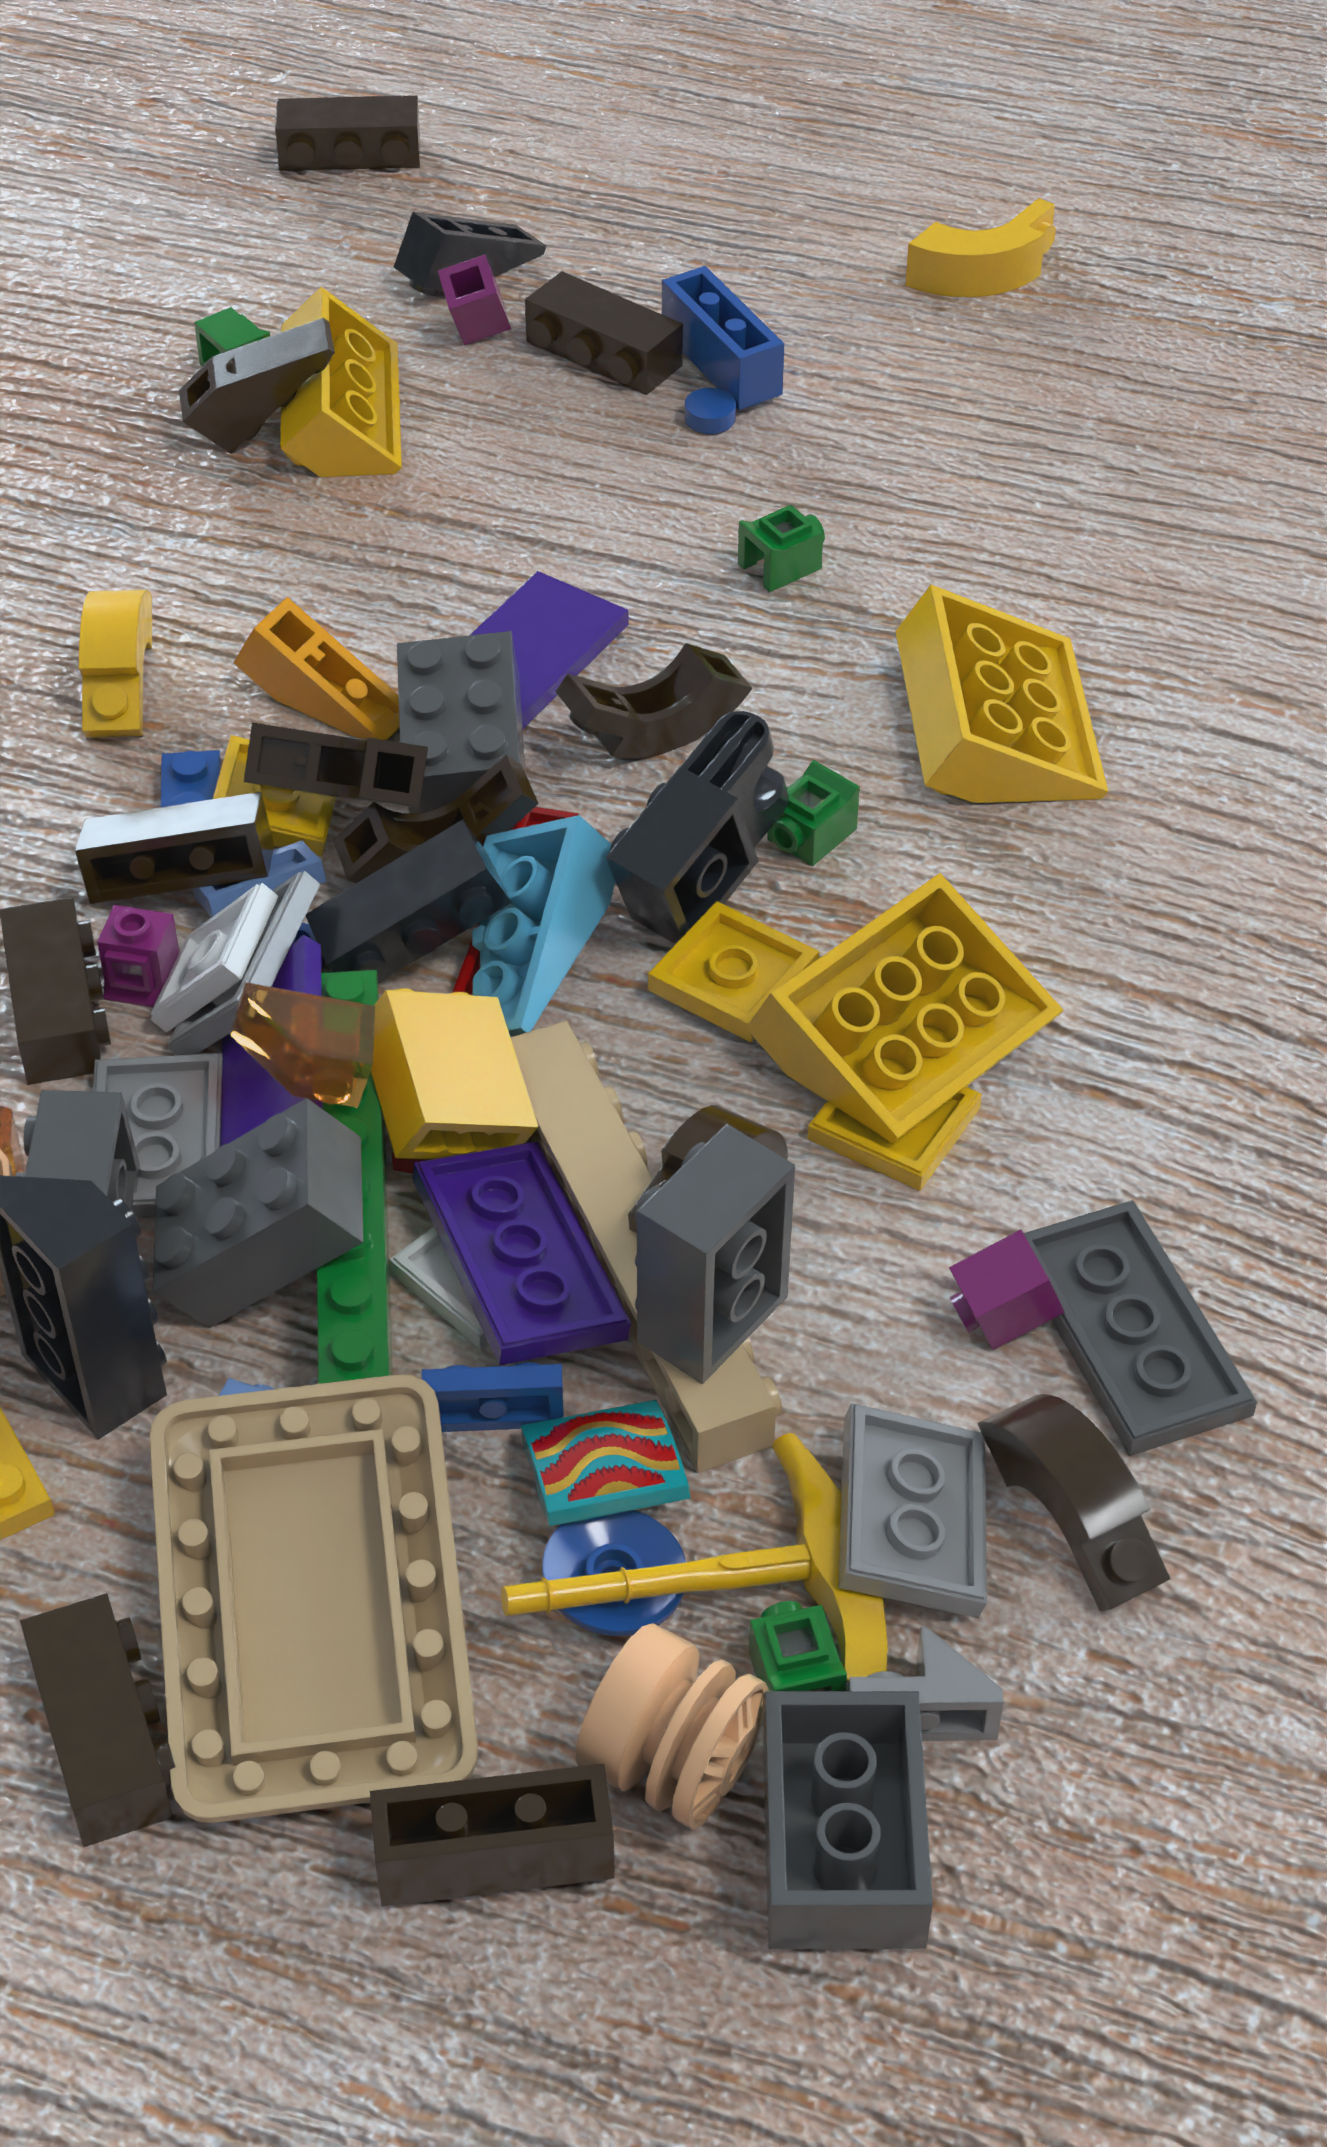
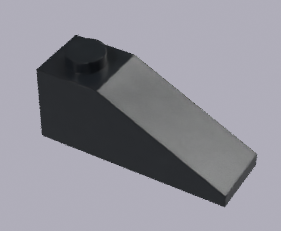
M412 212L393 268L410 279V287L423 294L435 296L438 291H443L438 270L485 254L495 277L544 255L547 245L514 224Z

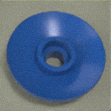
M631 1510L561 1524L547 1542L542 1561V1578L555 1580L616 1572L621 1567H624L625 1570L671 1565L686 1563V1559L677 1539L665 1526L644 1513ZM684 1593L629 1600L628 1604H625L623 1601L558 1610L570 1621L589 1631L611 1636L634 1635L642 1626L652 1623L658 1626L667 1620L679 1606Z

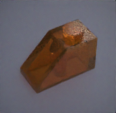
M245 982L232 1023L231 1036L292 1096L358 1108L373 1066L375 1006Z

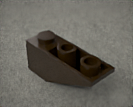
M321 318L213 356L179 390L183 423L232 454L245 440L253 439L260 431L263 422L279 407L288 405L296 395L298 388L313 374H317L327 367L332 355L335 353L329 321Z

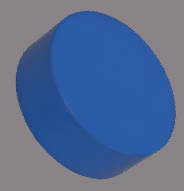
M702 388L693 391L685 399V422L691 429L699 433L718 434L731 428L736 421V400L733 395L725 390Z

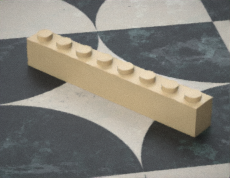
M568 1020L510 1037L538 1124V1128L528 1138L527 1142L538 1141L631 1322L629 1341L697 1473L771 1448L775 1441L776 1417L782 1414V1403L773 1380L769 1376L760 1377L753 1364L754 1353L749 1337L704 1384H701L637 1342V1309L635 1308L637 1297V1267L635 1265L637 1233L629 1230L628 1214L653 1180V1177L647 1168V1154L641 1137L636 1131L628 1133L622 1122L623 1113L616 1091L611 1085L603 1087L598 1078V1065L592 1047L587 1041L579 1043Z

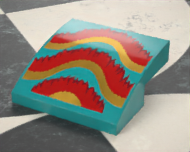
M657 1400L520 1425L524 1452L535 1475L538 1501L549 1526L691 1499L689 1484L676 1443Z

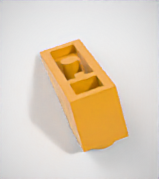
M286 597L253 628L233 662L276 701L353 737L389 740L400 729L399 695L289 597Z

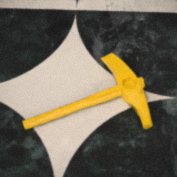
M787 1433L778 1437L773 1442L772 1448L787 1474L797 1518L796 1545L731 1553L686 1563L625 1570L624 1567H621L616 1572L547 1580L543 1577L539 1582L508 1585L501 1588L503 1612L505 1616L542 1611L550 1614L551 1610L617 1601H623L625 1604H628L629 1600L685 1592L731 1590L803 1580L806 1591L818 1605L822 1604L823 1610L837 1635L842 1655V1665L847 1673V1681H849L850 1677H867L876 1672L887 1671L888 1643L883 1598L838 1588L841 1491L794 1433Z

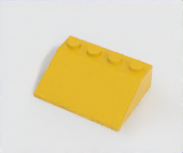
M930 584L895 631L925 786L934 789L940 794L953 795L972 803L1103 799L1109 791L1071 638Z
M939 873L771 992L746 1029L787 1076L894 1144L1055 1020L1064 1010L948 880Z

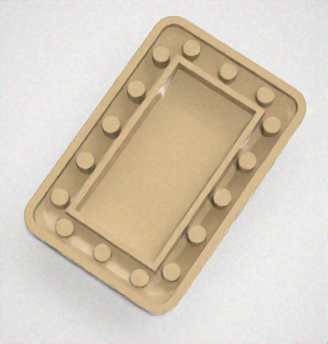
M399 1374L188 1399L169 1404L161 1410L151 1424L150 1454L168 1744L176 1766L170 1769L171 1787L176 1804L183 1813L198 1822L216 1823L369 1803L370 1791L470 1779L477 1767L478 1741L439 1405L436 1394L430 1385L416 1376Z

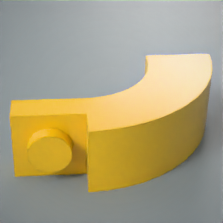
M1038 198L1008 223L987 230H962L949 227L937 221L908 243L905 286L941 296L983 297L1012 291L1032 282L1041 275L1043 254L1051 248L1055 239L1056 228L1053 226L1055 204Z
M149 590L89 591L86 595L80 624L78 666L82 675V732L85 737L143 736V661L145 649H152V594Z

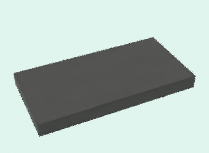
M1134 1200L1023 1233L1047 1274L1065 1313L1052 1319V1322L1129 1456L1254 1416L1257 1405L1255 1397Z

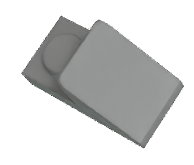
M926 1627L920 1628L917 1676L904 1677L896 1672L882 1671L870 1674L867 1677H850L848 1691H919L922 1741L998 1739L1004 1703L1002 1688Z

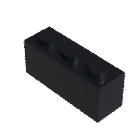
M461 820L306 913V918L316 942L321 945V953L325 963L332 972L377 970L379 984L387 977L422 956L431 953L437 947L472 926L486 920L489 916L511 904L512 901L488 853L466 823Z

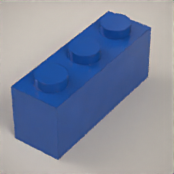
M702 266L662 280V315L683 323V354L718 389L725 390L733 395L738 410L755 406L766 400L783 395L785 343L706 266Z

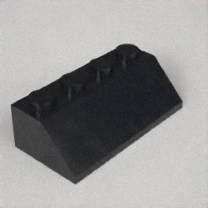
M0 1175V1273L21 1355L99 1440L167 1396L162 1366L167 1363V1359L155 1337L153 1325L158 1323L159 1319L152 1302L147 1297L145 1282L150 1279V1273L138 1252L136 1238L141 1235L140 1225L134 1213L124 1201L116 1199L112 1202L91 1180Z

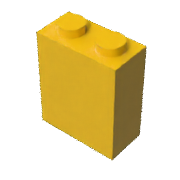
M408 988L385 990L358 1025L395 1158L438 1159L524 1144L538 1128L498 997L473 996L465 992L450 994L414 992Z

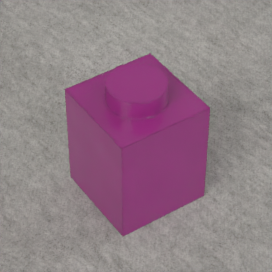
M485 254L438 270L449 311L464 346L511 330L500 289Z
M1021 1229L949 1267L961 1290L949 1297L968 1333L981 1327L992 1350L1065 1313L1047 1274Z

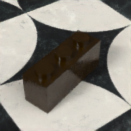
M418 95L277 99L275 134L279 171L420 168Z
M561 271L525 299L526 342L640 393L648 395L683 366V323Z
M257 792L85 819L75 853L89 903L95 904L268 877L274 841L262 793Z
M73 897L0 909L17 1042L27 1085L94 1074L95 1060L101 1059L99 1047L111 1045L105 1007L93 1009L92 1006L93 1001L104 1000L98 964L86 965L85 963L86 957L97 956L91 921H78Z
M105 1593L20 1620L83 1848L172 1819L173 1816L166 1789L172 1788L170 1769L176 1766L167 1740L154 1745L152 1743L147 1725L160 1722L161 1720L149 1678L134 1682L129 1663L142 1660L130 1617L116 1621L108 1594Z
M604 1764L370 1791L375 1865L381 1907L615 1879L614 1833Z

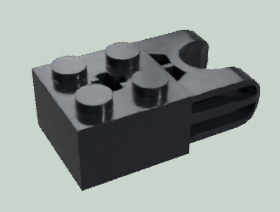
M732 711L722 716L666 783H661L654 789L648 799L646 808L630 828H625L618 833L606 856L630 918L674 944L693 927L716 901L722 904L727 902L759 862L755 847L788 805L789 794L783 775L767 766L773 756L774 745L768 724L758 715L745 711Z

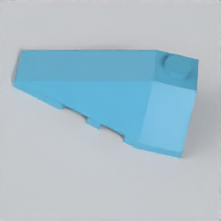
M580 815L487 835L483 848L488 853L512 903L480 922V926L472 930V946L480 951V969L473 977V996L498 997L510 1037L532 1030L610 905L616 883L606 860L611 843Z

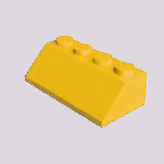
M320 287L281 324V332L325 318L330 323L335 353L332 355L327 367L323 371L313 374L298 388L292 401L285 407H281L280 449L284 451L285 455L294 464L307 467L319 477L396 474L402 468L398 343L323 287Z

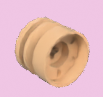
M652 1623L642 1626L626 1642L598 1686L581 1726L576 1743L575 1762L578 1766L604 1764L607 1783L622 1792L633 1788L649 1772L645 1790V1801L647 1804L659 1812L672 1805V1816L674 1819L694 1830L702 1826L716 1811L746 1767L764 1717L765 1691H769L766 1682L751 1674L740 1676L735 1681L736 1672L732 1664L724 1660L713 1662L696 1679L700 1657L696 1645Z

